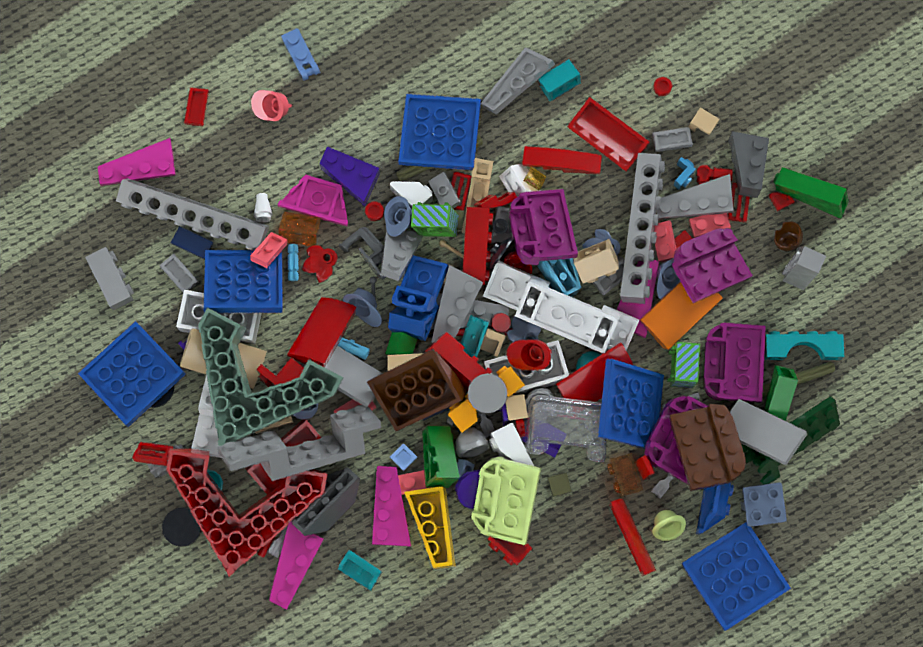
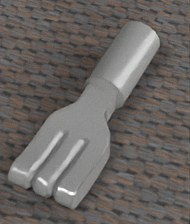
M477 410L482 420L480 426L484 436H491V433L495 431L491 420L486 417L484 412Z
M667 474V478L660 480L651 492L661 498L669 489V482L675 478L674 476Z
M287 526L280 532L279 537L273 540L267 553L276 558L281 553Z

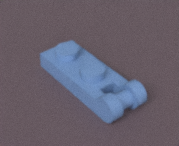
M298 28L281 36L303 81L309 79L308 77L313 74L317 75L320 73ZM310 64V68L306 70L303 68L304 66Z

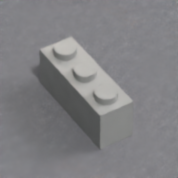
M104 247L85 257L112 310L134 301L131 296L134 294L130 284H125L123 278L126 275L121 267H117L115 262L118 259L113 250L109 251L107 247Z

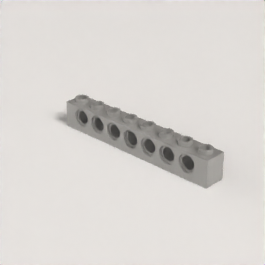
M638 153L620 293L622 302L645 304L646 298H649L650 286L647 285L648 279L651 280L652 268H650V261H654L652 243H656L657 234L654 232V227L658 226L659 215L656 214V210L660 208L661 197L658 196L659 190L663 188V179H660L661 172L664 173L665 161H662L661 154ZM654 173L652 177H646V174ZM646 190L652 191L649 195L643 194ZM643 208H650L647 213L641 212ZM643 225L648 226L644 231L639 230ZM640 243L646 244L642 249L637 248V245ZM638 261L644 262L640 267L634 266ZM635 279L642 280L638 285L632 284Z
M128 178L122 179L116 202L121 203L122 207L128 209L134 207L139 209L140 213L146 215L152 213L157 215L156 218L164 221L168 219L175 221L174 224L178 226H191L192 230L196 232H209L210 236L214 238H227L228 242L232 244H245V247L250 250H256L264 241L269 225ZM137 192L140 193L142 196L141 202H138L136 200L135 196ZM155 198L160 202L159 208H156L153 204ZM172 204L177 206V214L172 213ZM190 210L194 211L196 215L195 220L189 218ZM208 216L214 221L212 226H209L206 222ZM225 222L231 225L230 232L224 229ZM243 228L249 231L248 238L242 235Z

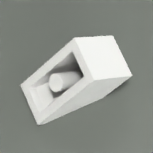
M392 181L390 183V190L396 196H402L407 199L411 208L413 204H418V202L429 205L432 202V191L427 185L423 186L420 182Z

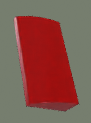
M591 97L588 98L567 126L626 172L637 160L638 153H643L650 144L647 139Z
M321 297L287 356L304 364L311 360L325 368L354 318L357 307L337 299Z
M621 342L556 383L565 406L573 416L602 398L606 359H614L633 365Z
M302 420L280 439L288 447L300 445L305 441L321 439V436L307 420ZM260 463L245 468L266 494L285 481V477L272 481Z
M624 499L612 501L609 506L642 577L656 571Z

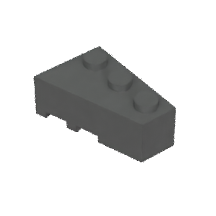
M732 131L728 142L732 153L731 158L735 169L734 174L738 194L758 198L762 190L769 138Z

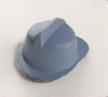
M402 196L392 198L384 211L386 229L390 236L396 237L401 235L411 225L412 208L409 206L407 199Z
M674 259L662 263L657 270V294L660 299L680 282L672 266Z
M357 288L352 294H346L343 297L344 302L357 307L355 314L365 323L372 327L381 325L382 318L376 310L377 303L373 294L362 288Z

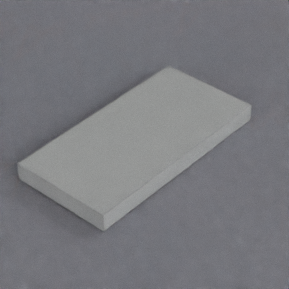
M740 399L730 411L740 442L784 465H787L807 435L805 430Z

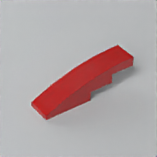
M524 146L522 165L524 167H542L544 170H562L564 173L600 174L602 155L565 149Z

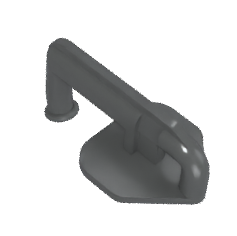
M367 227L359 228L339 244L343 251L348 252V248L362 238L374 253L368 256L361 247L358 248V251L378 278L382 280L386 278V276L380 275L381 271L377 268L382 263L384 246Z

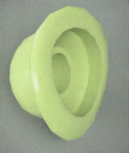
M671 510L660 511L654 519L653 536L662 541L678 538L685 530V518Z

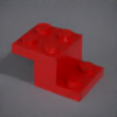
M290 358L277 375L273 374L262 364L256 370L260 381L269 387L270 385L283 384L300 377L304 367Z

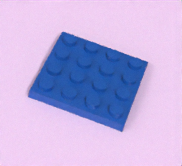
M406 94L399 165L473 170L481 99Z
M205 250L204 313L207 308L217 313H282V251L265 268L251 261L250 255L255 250Z
M136 321L78 373L127 427L134 423L186 375Z
M606 359L598 437L645 449L646 442L660 416L664 375L614 359Z
M747 522L681 563L724 631L791 589L751 526L747 525Z

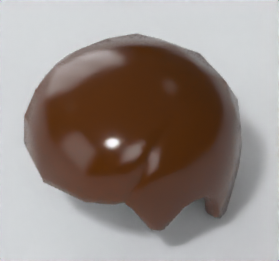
M793 221L784 222L782 228L775 231L774 242L778 249L789 252L797 249L802 243V230L799 224Z

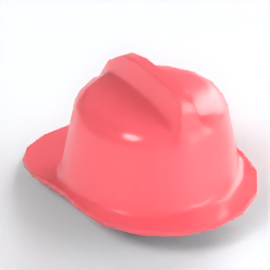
M259 90L254 93L251 100L254 114L262 120L279 121L288 113L289 108L292 107V104L288 103L287 97L284 94L274 91Z

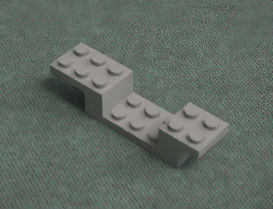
M357 405L355 408L340 410L330 415L333 434L331 436H323L321 439L305 441L300 445L286 447L275 431H266L261 435L245 437L240 441L227 442L222 446H218V451L230 471L260 463L271 480L274 481L365 454L363 433L381 428V422L369 407Z

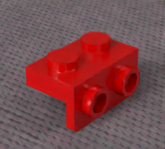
M491 536L487 539L490 542L488 546L496 553L500 551L504 554L503 559L511 566L513 564L517 566L532 549L528 543L522 545Z

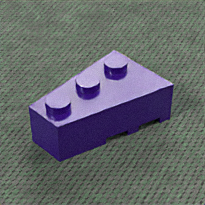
M327 147L319 163L321 170L337 184L342 185L351 196L365 207L380 175L379 168Z

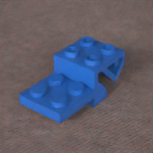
M413 255L402 283L396 287L392 297V303L397 307L389 313L388 328L391 332H403L419 340L426 341L439 310L436 299L448 272V264Z

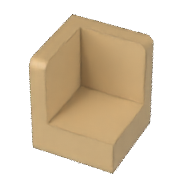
M700 107L692 119L689 128L694 132L698 128L710 135L718 124L719 118Z
M487 327L480 349L498 357L506 336L505 333L497 332Z
M524 394L507 396L505 403L508 419L528 418Z

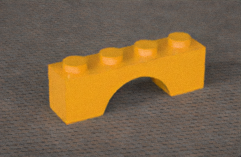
M503 366L496 372L506 385L508 397L525 385L511 366L508 368ZM468 394L465 395L466 400L461 404L458 402L449 407L451 411L448 415L461 432H464L478 421L477 409L470 403Z

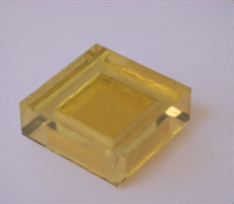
M530 167L523 181L539 191L547 176Z

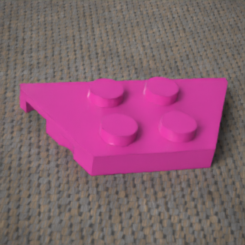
M305 175L277 204L278 207L348 227L343 190L340 184Z

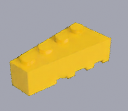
M442 486L404 492L433 568L456 567L446 488Z

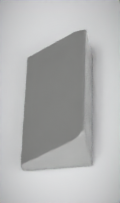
M617 256L619 269L616 270L615 274L611 276L603 275L593 282L594 286L603 296L622 281L625 260L620 256Z

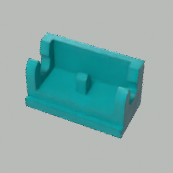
M568 59L542 75L538 81L548 100L552 101L580 84L581 78L578 70Z
M473 315L469 317L460 343L465 347L463 351L471 358L478 356L489 324L488 320Z
M348 550L338 566V570L370 591L383 573L350 550Z

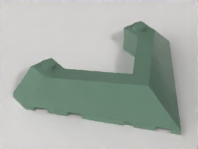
M209 308L206 309L198 324L202 339L203 357L207 369L206 375L210 399L214 410L215 428L218 434V446H222L227 442H235L334 396L344 378L308 360L300 377L256 393H251L238 348L247 328Z

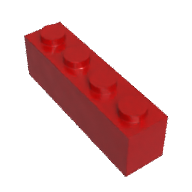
M467 207L463 272L482 281V285H485V281H489L490 270H486V262H490L491 252L487 251V243H491L492 232H488L489 224H493V213H489L490 208Z

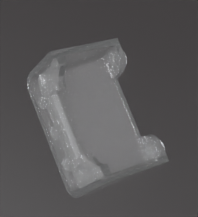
M544 395L534 396L530 400L527 412L528 418L525 421L526 452L529 454H542L547 451L549 443L587 448L588 459L604 463L607 439L598 437L602 403Z

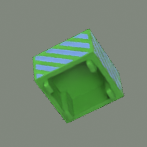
M418 202V204H413L411 227L421 236L457 237L459 215L448 202H445L444 205H425Z
M676 342L671 347L672 351L668 353V355H672L671 374L667 382H670V387L694 388L698 383L700 344Z

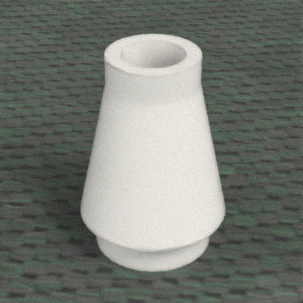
M259 193L256 195L254 217L257 222H269L273 214L268 201V195L266 193Z

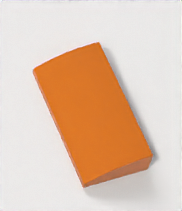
M680 281L640 321L660 346L669 350L722 299V296L716 293L693 304Z

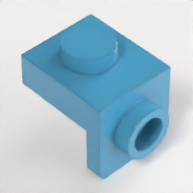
M682 157L677 165L684 171L673 184L678 190L682 186L686 188L692 181L691 176L696 170L690 160Z

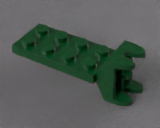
M832 396L790 422V424L807 432L806 437L794 455L803 451L815 441L820 440L824 435L835 430L840 425L836 400ZM741 443L743 452L748 450L744 454L745 464L753 461L755 466H759L757 470L759 474L767 473L760 480L762 485L770 484L780 478L778 466L782 463Z

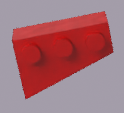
M447 332L437 338L425 350L428 352L434 349L458 376L466 392H468L469 385L473 379L479 375L492 372L489 367L485 370L477 363L479 359L476 356L471 358L463 351L465 347Z

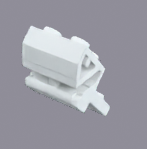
M206 375L198 407V423L191 449L210 451L209 456L221 458L218 451V434L215 428L213 404H211Z

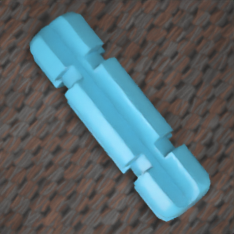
M289 244L288 280L298 281V245Z

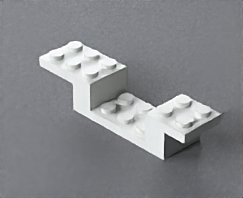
M501 261L496 263L483 294L484 297L517 310L515 316L601 353H605L606 348L611 349L620 342L627 350L639 319L606 305H603L601 310L549 288L551 283Z

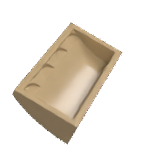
M192 328L190 330L179 367L206 375L207 369L203 357L201 333H199L198 329ZM239 343L238 348L251 389H254L259 376L256 369L260 364L263 365L267 351Z

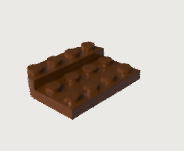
M709 404L705 408L669 416L690 491L731 483L740 476L745 468V455L733 416L725 405Z

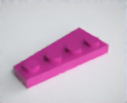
M171 138L98 166L100 185L119 184L122 179L126 178L140 181L175 176Z
M656 260L650 261L652 278L651 280L648 279L647 286H650L649 298H646L645 304L627 303L621 300L616 309L639 319L634 334L646 338L647 329L640 319L651 310L659 261ZM638 261L636 267L642 266L644 262ZM635 279L632 284L638 285L642 280Z
M377 466L372 545L411 547L397 467Z
M292 522L288 524L269 601L287 610L323 538L315 534L304 536Z

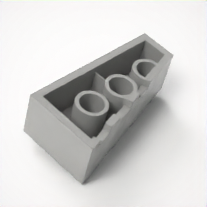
M805 246L797 248L792 259L789 260L782 272V275H784L783 282L804 290L819 274L826 256Z

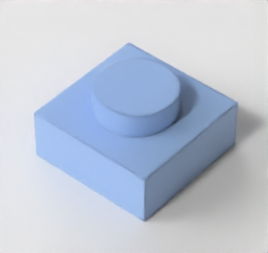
M403 443L390 458L404 471L417 459V456Z

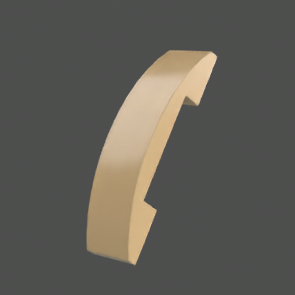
M475 158L467 207H474L475 203L488 196L494 161ZM466 212L464 216L462 233H465Z

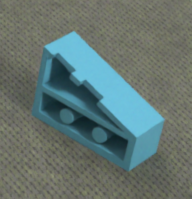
M573 258L539 261L537 267L546 281L551 282V289L570 297L575 296L579 292L581 284Z

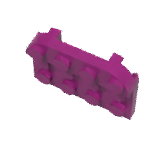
M556 189L520 193L519 197L515 198L511 203L509 220L516 252L521 262L525 265H538L539 261L577 258L578 251L564 190Z
M729 228L715 229L686 241L675 250L672 266L693 304L748 280L753 276L734 244L738 239Z
M720 323L710 330L705 340L703 387L707 396L717 401H738L740 399L744 402H762L766 326Z
M690 396L672 398L666 403L645 446L644 455L648 456L653 467H658L688 484L669 416L708 407L707 405Z

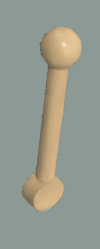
M445 240L439 242L441 247H445L461 258H464L462 253L446 244Z

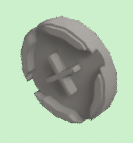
M486 373L479 375L469 385V401L480 412H495L506 401V385L501 378L494 374Z

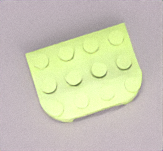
M505 457L491 458L479 472L480 479L471 518L481 531L480 533L486 536L526 545L541 468L504 459Z

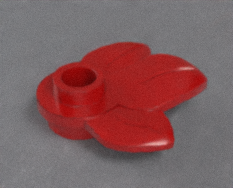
M313 245L306 249L310 257L305 260L302 270L307 273H316L318 282L322 283L332 275V267L337 263L338 256L333 249H323L319 245ZM329 254L330 260L326 261L325 256Z

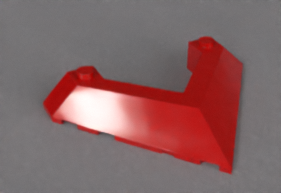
M191 448L170 449L166 468L229 577L243 563L245 564L261 547H264L288 526L296 516L298 517L313 501L324 494L327 473L311 469L287 476L284 483L238 514L207 472L210 451Z

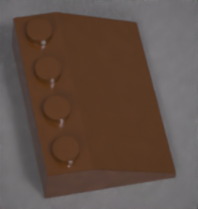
M434 349L367 381L395 431L401 430L462 401L467 393L458 376Z

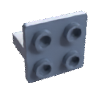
M782 483L742 488L744 501L741 502V508L746 513L747 525L749 527L787 521Z

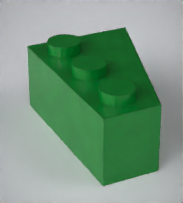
M427 426L422 431L425 488L442 486L449 488L460 478L453 445V434L451 433L450 426Z

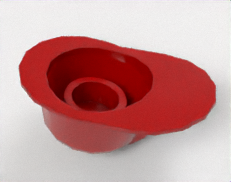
M518 340L509 345L506 356L508 362L516 369L543 370L548 367L551 361V349L541 340Z

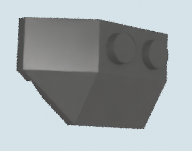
M348 467L327 474L324 494L313 501L298 517L296 516L292 524L304 536L328 531L355 503L360 478Z

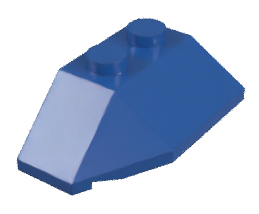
M727 483L704 488L696 534H702L723 520L725 515H729L730 504H728V498L733 494L734 485Z

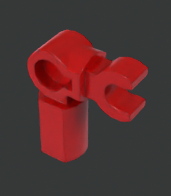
M701 165L696 172V182L700 185L708 182L710 178L714 180L729 174L732 181L733 169L715 167L710 169L707 165Z

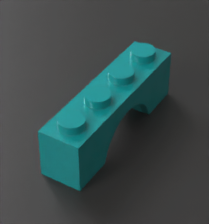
M771 331L765 335L764 360H784L789 350L799 345H805L814 349L821 360H841L844 358L843 334H837L836 331H828L826 334H818L817 331H809L807 334H799L798 331H790L787 334Z

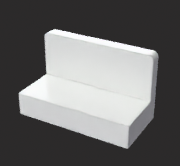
M522 163L510 166L499 176L508 192H515L517 197L523 192L541 191L527 167H524Z

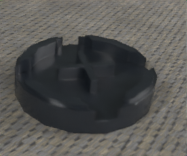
M182 507L170 511L165 516L162 524V532L165 539L175 546H189L195 543L201 534V528L188 508Z

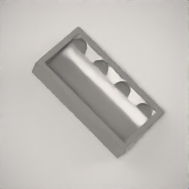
M337 346L325 368L344 377L338 388L339 391L367 408L375 398L367 381L382 373Z

